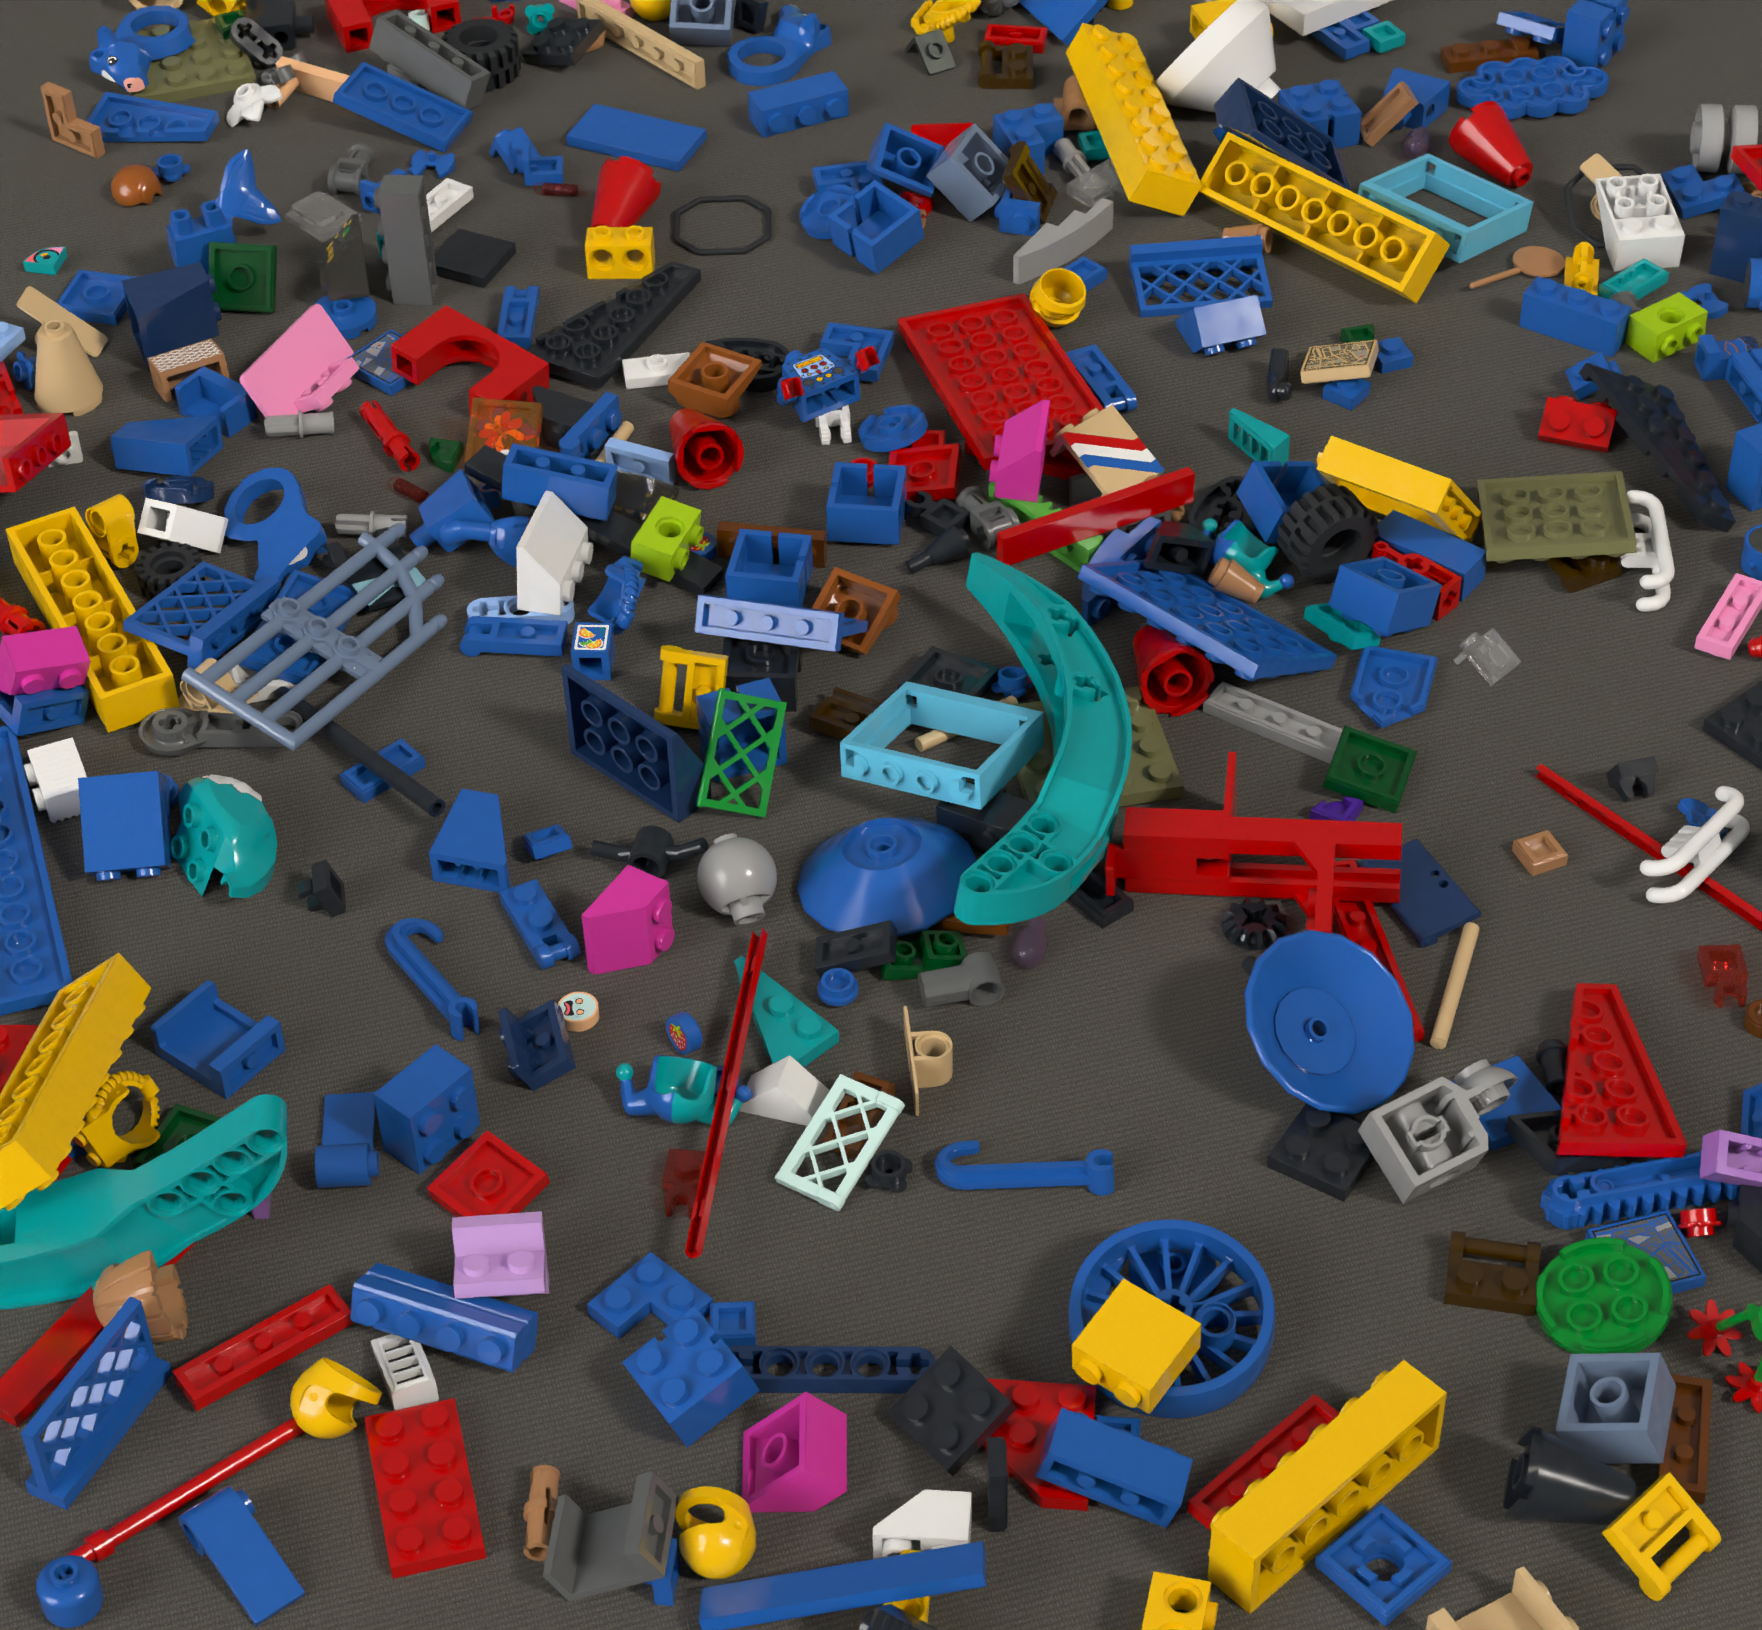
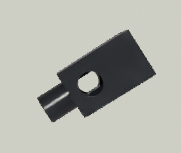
M247 0L245 17L255 21L281 44L283 51L294 50L297 47L298 34L315 33L313 15L297 16L295 2ZM245 26V28H243L244 37L247 36L253 42H255V40L248 35L250 29ZM257 44L263 49V54L273 53L274 51L272 47L265 49L260 44Z

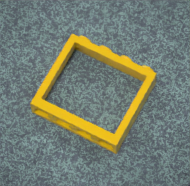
M1332 435L1323 453H1318L1317 470L1331 484H1336L1338 487L1343 485L1351 490L1369 511L1386 517L1393 510H1396L1468 543L1472 542L1481 521V511L1452 479Z

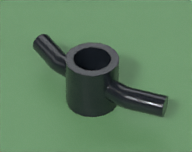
M650 825L638 830L632 846H619L594 840L590 855L627 862V865L662 878L669 861H682L704 854L709 849V844L705 838H699L681 845H674V839L668 831L661 827Z

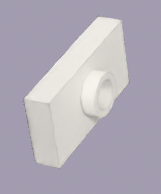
M690 353L656 354L650 357L623 359L622 365L626 389L668 385L667 381L690 356Z

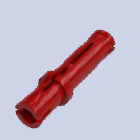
M369 400L364 402L359 410L360 416L368 423L372 431L383 443L384 446L382 448L385 453L396 460L401 470L408 472L407 466L410 471L415 470L420 464V456L409 445L410 439L408 436L396 428L377 401L372 400V405Z

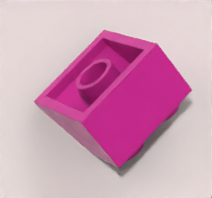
M1042 400L1005 421L1003 435H996L993 456H997L999 459L998 461H991L989 482H996L994 497L1030 502L1038 501L1046 452L1050 400Z
M77 626L2 636L0 645V691L9 695L35 694L43 690L69 689L78 685H84L90 659Z
M627 865L582 914L588 972L596 975L652 964L662 951H667L674 940L675 931L672 925V902L670 901L668 881Z
M805 1392L743 1432L742 1498L748 1503L751 1513L815 1512L847 1492V1414Z

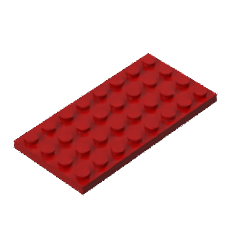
M1025 293L897 319L899 333L984 470H990L991 461H998L999 457L993 456L996 435H1003L1005 421L1042 400H1050L1045 458L1052 456L1049 451L1057 442L1055 435L1062 428L1070 423L1074 427L1081 423L1080 420L1095 408L1099 411L1104 409L1039 313L1033 309ZM1066 449L1058 455H1068L1070 452Z

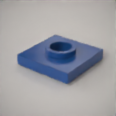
M1380 1503L1319 1553L1315 1559V1567L1386 1627L1451 1572L1452 1561L1383 1503ZM1376 1559L1389 1560L1396 1565L1399 1572L1392 1575L1391 1581H1379L1378 1575L1367 1568V1564Z

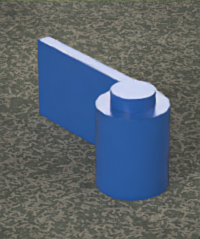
M375 1092L325 1095L322 1145L316 1146L315 1175L319 1189L371 1186L372 1177H379V1152L374 1151Z
M226 1486L181 1514L178 1519L192 1547L200 1556L208 1555L254 1625L258 1626L305 1596V1591L252 1516L255 1513V1508L243 1489L235 1491L232 1487Z

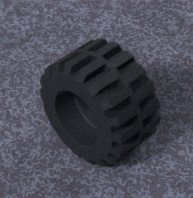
M489 18L466 20L463 23L453 25L442 36L441 39L491 72L486 88L487 91L502 88L506 84L512 83L515 77L519 76L521 63L518 35L511 25H507L506 22Z
M1329 484L1326 488L1323 485L1316 487L1313 492L1310 493L1308 491L1302 495V499L1298 502L1295 501L1290 506L1291 510L1283 516L1282 520L1284 523L1279 526L1277 532L1280 535L1277 538L1278 545L1281 547L1280 550L1308 581H1313L1315 584H1322L1323 582L1326 584L1334 583L1340 564L1368 559L1370 557L1369 552L1373 550V545L1376 543L1375 539L1379 536L1377 519L1355 494L1343 485L1338 487L1336 484Z

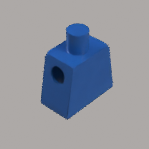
M1397 67L1393 69L1383 98L1399 82L1403 81L1410 87L1418 104L1392 129L1400 130L1403 127L1415 130H1424L1448 109L1451 81Z

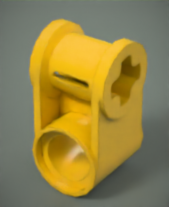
M117 494L88 508L85 512L86 522L92 537L104 557L111 559V562L119 568H127L132 565L137 559L139 546L134 524L135 514L128 499L121 494Z

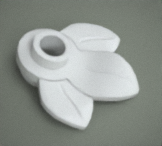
M256 83L241 85L236 90L233 99L234 104L228 111L226 117L228 124L232 128L243 118L251 121H260L264 104L282 99L281 91L272 84L261 87Z

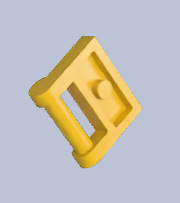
M661 646L660 660L663 661L659 706L654 709V719L664 725L698 730L700 725L697 718L696 696L718 691L719 688L725 689L729 656L686 650L678 646ZM678 664L687 665L683 712L673 709Z
M1670 1472L1659 1477L1601 1532L1639 1578V1585L1642 1591L1655 1601H1661L1671 1591V1583L1703 1552H1711L1721 1542L1718 1530ZM1686 1526L1689 1530L1690 1538L1658 1567L1651 1557Z

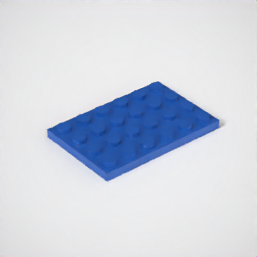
M1145 559L1082 564L1078 579L1089 584L1090 591L1097 595L1117 600L1118 606L1121 609L1143 615L1147 618L1146 622L1152 627L1169 630L1176 634L1178 642L1192 647L1197 646L1206 652L1205 656L1209 660L1230 665L1236 669L1235 674L1245 680L1256 681L1258 678H1276L1280 675L1295 676L1297 673L1302 672L1315 673L1317 670L1332 669L1337 655L1239 599L1213 590L1214 586L1194 574L1148 569L1143 566Z

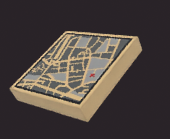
M1377 340L1309 347L1300 371L1302 383L1309 384L1370 377L1379 352Z

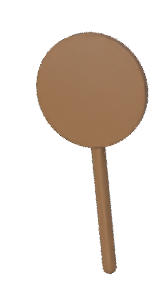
M1523 247L1513 254L1512 262L1516 268L1474 281L1469 286L1471 289H1475L1521 272L1535 277H1553L1564 271L1565 259L1558 252L1546 247Z

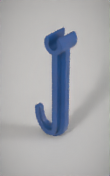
M407 918L396 922L388 930L385 937V947L389 955L448 1020L450 1034L454 1039L464 1040L463 1026H469L476 1034H479L480 1026L476 1001L469 997H461L408 938L412 934L421 933L427 935L434 942L440 943L444 940L441 929L431 921L419 918Z
M976 1140L955 1142L944 1147L937 1154L935 1160V1170L938 1179L943 1184L954 1189L974 1190L1087 1185L1088 1190L1096 1195L1104 1196L1114 1192L1113 1152L1107 1149H1097L1090 1152L1086 1157V1161L982 1165L953 1164L951 1161L957 1157L980 1152V1143Z

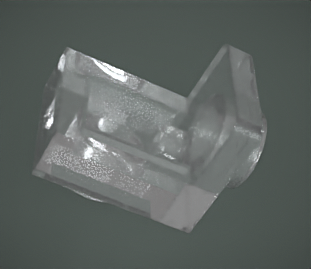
M1491 628L1482 636L1477 631L1459 644L1463 652L1453 659L1459 665L1468 658L1490 686H1493L1521 663V660L1494 628Z

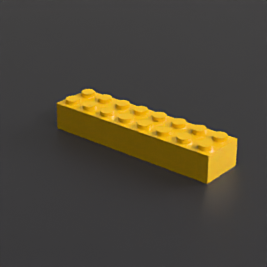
M1082 23L1066 51V55L1128 200L1184 216L1201 189L1202 184L1162 98V94L1155 84L1154 76L1148 67L1137 39L1128 33L1119 34L1109 31L1106 27L1099 24L1093 26Z
M1227 132L1200 180L1202 187L1199 192L1210 201L1256 224L1263 223L1266 227H1271L1274 233L1416 304L1450 246L1436 232L1230 132Z
M75 506L7 528L6 533L13 561L49 627L57 629L77 626L90 659L84 686L90 691L89 699L108 733L141 722L150 713L171 707L179 708L180 705L173 674L156 644L123 630L124 620L136 612Z
M119 952L58 991L0 1093V1210L3 1208L7 1211L13 1209L25 1198L27 1193L35 1188L38 1191H42L56 1180L59 1175L57 1168L60 1162L72 1150L70 1143L73 1137L85 1125L83 1118L86 1112L96 1104L98 1100L95 1096L97 1091L107 1082L110 1077L108 1070L122 1054L120 1047L133 1033L134 1028L132 1025L135 1019L146 1008L144 1002L151 987Z

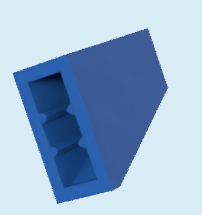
M210 415L127 422L111 436L110 448L114 454L116 468L192 476L223 449L219 416Z
M461 788L429 851L433 881L498 893L510 888L499 795Z

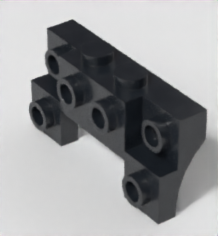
M969 778L966 783L975 784V779ZM1004 786L981 810L941 800L936 806L937 824L972 835V847L987 852L1021 820L1034 803L1007 794V787Z

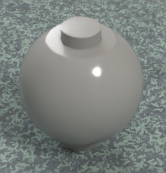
M734 833L722 835L714 840V845L704 853L697 870L698 888L703 899L712 909L724 915H732L737 926L748 925L763 919L766 915L763 905L771 899L776 888V865L770 853L758 842L745 837H737V834Z

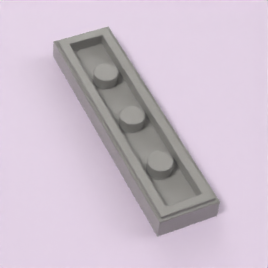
M1223 681L1203 704V713L1329 764L1343 730Z

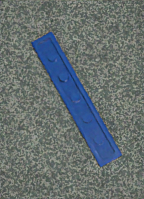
M983 1541L704 1587L701 1594L699 1623L702 1630H726L981 1588L986 1586L987 1554Z

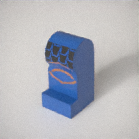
M1712 334L1699 335L1694 365L1702 381L1725 379L1728 360L1732 353L1742 351L1749 353L1751 350L1760 347L1755 338L1751 336H1741L1734 341H1716Z

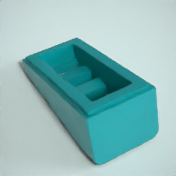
M1235 408L1229 411L1228 439L1254 461H1280L1284 466L1285 462L1289 460L1290 435Z

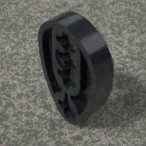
M722 338L705 341L706 343L762 361L761 368L745 391L767 392L777 389L778 380L783 377L782 365L785 362L786 356L790 353L786 347L774 341L757 338Z
M1229 476L1207 489L1192 507L1189 514V524H1193L1202 531L1203 521L1212 518L1217 522L1218 529L1221 526L1222 518L1228 515V522L1225 523L1224 530L1234 520L1238 519L1256 536L1258 530L1236 494L1244 477ZM1217 530L1211 534V539L1214 541L1217 538Z

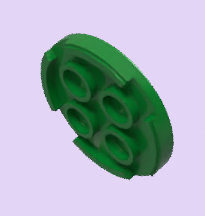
M1598 1237L1572 1243L1559 1250V1255L1547 1265L1542 1274L1538 1275L1536 1281V1313L1541 1327L1553 1342L1572 1354L1640 1352L1656 1341L1663 1333L1672 1314V1287L1665 1268L1656 1257H1651L1644 1251L1626 1244V1240Z

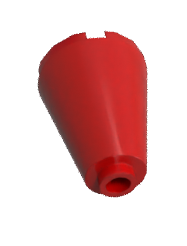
M1486 101L1471 108L1474 113L1466 120L1462 116L1451 130L1448 141L1454 153L1509 188L1525 185L1532 176L1533 164L1504 109L1495 101Z
M620 156L619 160L611 161V158L607 159L599 171L590 227H630L636 225L661 194L662 184L660 180L657 183L653 178L654 171L641 161L627 156Z
M692 408L681 409L672 416L669 429L675 465L680 476L690 485L699 489H713L729 482L728 478L735 471H739L744 458L743 443L736 431L730 426Z
M1151 625L1140 629L1133 638L1132 646L1139 689L1144 702L1150 709L1155 708L1158 714L1161 712L1170 713L1171 716H1182L1194 711L1205 702L1209 696L1207 691L1211 681L1212 683L1214 682L1215 676L1208 658L1198 649L1178 642L1176 636L1167 630L1157 629Z

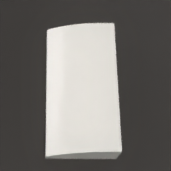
M1275 0L1267 5L1269 6V12L1300 35L1305 36L1393 0Z

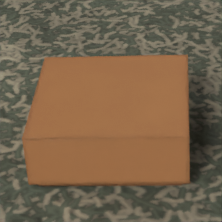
M1549 830L1513 841V853L1531 876L1567 865L1568 854Z

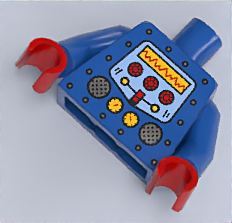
M868 346L855 353L856 358L853 360L837 357L827 349L822 348L805 355L799 350L791 351L786 356L785 362L782 365L783 377L778 380L777 402L781 406L792 404L802 422H806L861 400L859 376L864 374L869 367L880 363L874 346Z

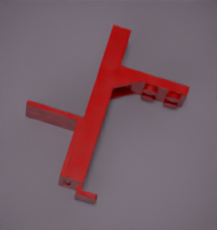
M1228 752L1223 811L1126 807L1123 833L1124 844L1108 843L1105 867L1106 896H1115L1117 878H1125V892L1294 899L1308 917L1306 919V930L1333 933L1334 898H1338L1339 901L1400 902L1401 869L1335 866V858L1401 860L1403 823L1236 817L1237 752ZM1233 854L1301 856L1307 865L1232 862Z

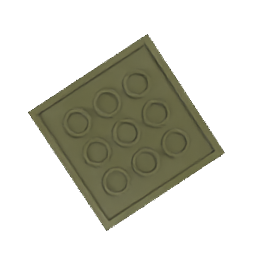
M213 17L200 21L189 20L191 35L195 42L181 53L152 60L147 73L149 84L143 90L131 92L134 97L172 103L235 91L246 83L257 84V79L249 56L234 45L230 38L223 40ZM161 25L151 30L136 32V34L159 36L173 31L176 27Z
M1622 471L1477 480V494L1481 511L1486 561L1509 563L1520 559L1546 561L1555 557L1583 559L1590 555L1620 557L1626 553H1636V535Z
M1139 686L1124 688L1131 715L1132 747L1127 778L1119 807L1183 797L1184 785L1155 708L1150 709L1144 702ZM1041 701L1015 704V706L1044 712V747L1016 774L1024 799L1033 803L1037 801L1054 761L1051 730Z

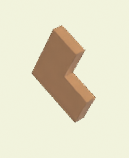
M51 82L42 85L41 92L52 140L97 159L103 156L105 149L101 129L97 125L77 118L71 90Z

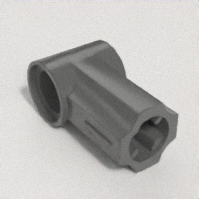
M987 952L970 954L963 959L959 966L918 973V983L924 1007L970 1000L971 1003L979 1007H987L1000 1001L1005 993L995 958Z

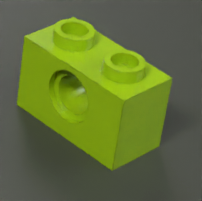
M1678 292L1629 315L1625 343L1654 363L1697 343L1699 335L1705 334L1708 311L1681 292Z
M661 496L631 543L630 558L643 563L641 572L670 582L678 569H684L688 561L690 549L692 546L698 547L703 537L704 527L700 526L701 510Z

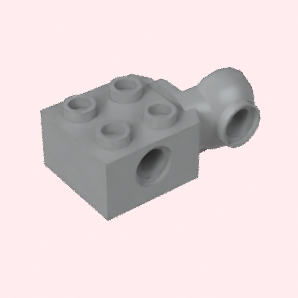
M1482 1059L1459 1072L1454 1077L1456 1084L1442 1076L1368 1114L1358 1132L1402 1204L1477 1166L1488 1151V1133L1479 1121V1116L1496 1109L1511 1097L1508 1090L1518 1081V1077L1506 1069L1491 1066L1487 1059Z

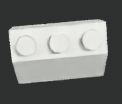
M545 491L516 547L517 609L560 616L566 602H572L575 584L582 581L584 565L590 564L592 560L593 543L588 542V527L553 492Z

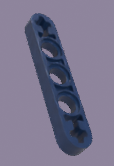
M728 1347L760 1391L757 1393L905 1394L936 1362L933 1354L921 1347ZM775 1363H786L792 1368L784 1376H774L767 1371ZM821 1363H830L837 1368V1371L830 1376L824 1377L815 1374L813 1369ZM868 1363L877 1364L883 1369L880 1374L872 1377L864 1376L858 1371L862 1365ZM754 1365H759L760 1374H754ZM891 1365H896V1375H891ZM912 1367H921L920 1374H911Z

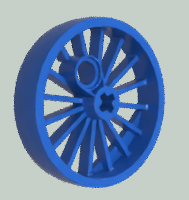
M1155 1220L1139 1223L1113 1234L1088 1255L1075 1277L1069 1300L1068 1323L1071 1344H1073L1110 1295L1108 1294L1112 1286L1117 1287L1123 1278L1127 1280L1119 1273L1126 1261L1130 1260L1148 1293L1201 1323V1340L1198 1351L1226 1372L1211 1379L1199 1357L1195 1354L1189 1361V1364L1200 1383L1181 1386L1179 1375L1174 1381L1173 1386L1168 1389L1150 1414L1138 1407L1131 1408L1124 1405L1115 1397L1113 1392L1098 1383L1094 1386L1110 1400L1131 1411L1152 1417L1189 1418L1204 1415L1225 1407L1243 1395L1258 1379L1267 1363L1274 1341L1275 1304L1272 1289L1263 1268L1256 1258L1237 1240L1215 1228L1192 1221ZM1170 1249L1193 1252L1179 1290L1172 1289ZM1154 1250L1162 1252L1165 1290H1159L1139 1256L1140 1253ZM1205 1255L1220 1262L1221 1264L1188 1296L1187 1292L1201 1256ZM1230 1272H1234L1244 1282L1242 1285L1202 1301ZM1252 1296L1255 1298L1259 1310L1233 1311L1229 1305ZM1236 1326H1261L1257 1339L1235 1333ZM1224 1327L1226 1330L1222 1333L1214 1334L1206 1331L1204 1328ZM1232 1345L1234 1349L1248 1353L1238 1364L1223 1353L1231 1348Z

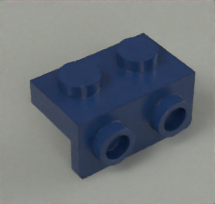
M553 999L520 1018H517L507 1007L498 1011L502 1026L498 1029L502 1042L507 1047L509 1056L505 1059V1063L515 1080L522 1079L535 1091L576 1068L562 1008Z

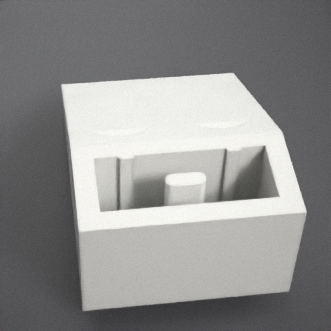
M1643 174L1597 178L1595 185L1605 247L1614 272L1623 271L1643 258L1661 268L1679 267L1685 234L1661 175Z

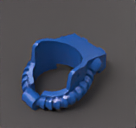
M623 556L613 565L609 564L606 567L605 573L609 576L598 598L588 609L590 616L604 623H613L614 635L621 634L630 627L635 616L633 610L636 608L635 605L646 581L645 578L639 576L643 563L627 556Z

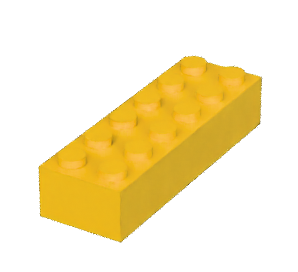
M1405 1360L1400 1362L1390 1372L1388 1370L1381 1372L1367 1392L1359 1398L1352 1397L1341 1409L1340 1414L1328 1425L1325 1423L1319 1425L1312 1432L1305 1445L1296 1452L1289 1451L1286 1453L1270 1475L1264 1480L1262 1478L1256 1479L1247 1488L1243 1498L1231 1508L1229 1506L1223 1507L1214 1516L1210 1525L1211 1540L1208 1552V1580L1246 1612L1251 1614L1439 1448L1447 1392Z

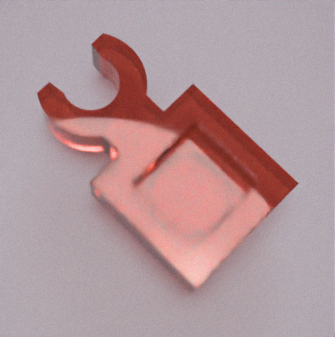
M1740 944L1699 946L1697 960L1705 987H1716L1713 997L1716 1007L1723 1008L1726 995L1735 997L1739 1007H1745L1748 994L1746 987L1748 971Z
M669 1149L662 1181L663 1192L666 1193L664 1197L666 1217H672L674 1207L684 1204L688 1206V1216L691 1219L706 1151Z

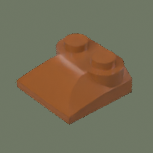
M702 341L667 381L668 391L683 407L692 408L717 418H728L739 410V397L761 368L762 361Z
M834 567L812 609L842 612L844 617L868 620L867 632L842 637L841 647L866 656L882 630L891 626L898 617L897 604L901 599V595L896 589Z

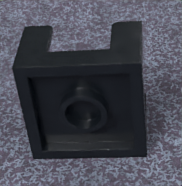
M725 637L722 655L729 656L725 689L729 688L731 692H737L736 686L770 678L781 702L787 703L785 712H796L798 703L797 672L802 670V647Z

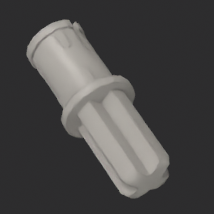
M1061 138L1054 144L1056 149H1053V152L1061 160L1065 172L1068 174L1072 173L1081 185L1086 186L1090 181L1094 180L1095 173L1087 165L1085 154L1077 150L1068 138Z
M300 410L298 414L267 416L264 420L267 436L300 435V438H303V435L335 434L333 411L302 414Z
M371 511L370 515L338 514L335 518V530L338 534L361 535L366 531L375 538L377 536L375 535V530L385 527L390 528L394 524L402 523L406 527L402 538H406L408 520L407 515L375 514V511Z

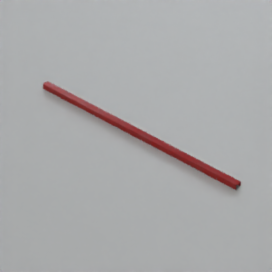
M1542 763L1535 768L1540 771L1534 775L1535 778L1656 860L1666 859L1661 852L1663 845ZM1688 863L1675 873L1684 878L1694 866ZM1709 876L1697 887L1762 931L1761 911Z
M762 928L761 935L758 937L752 931L684 1251L690 1259L702 1255L768 936L764 928Z

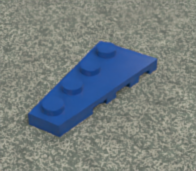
M105 92L87 122L100 127L103 142L208 141L220 118L218 111Z

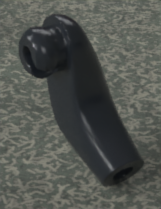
M1273 348L1271 350L1266 388L1269 400L1274 403H1278L1280 400L1287 401L1292 396L1293 389L1288 382L1289 351L1285 349Z

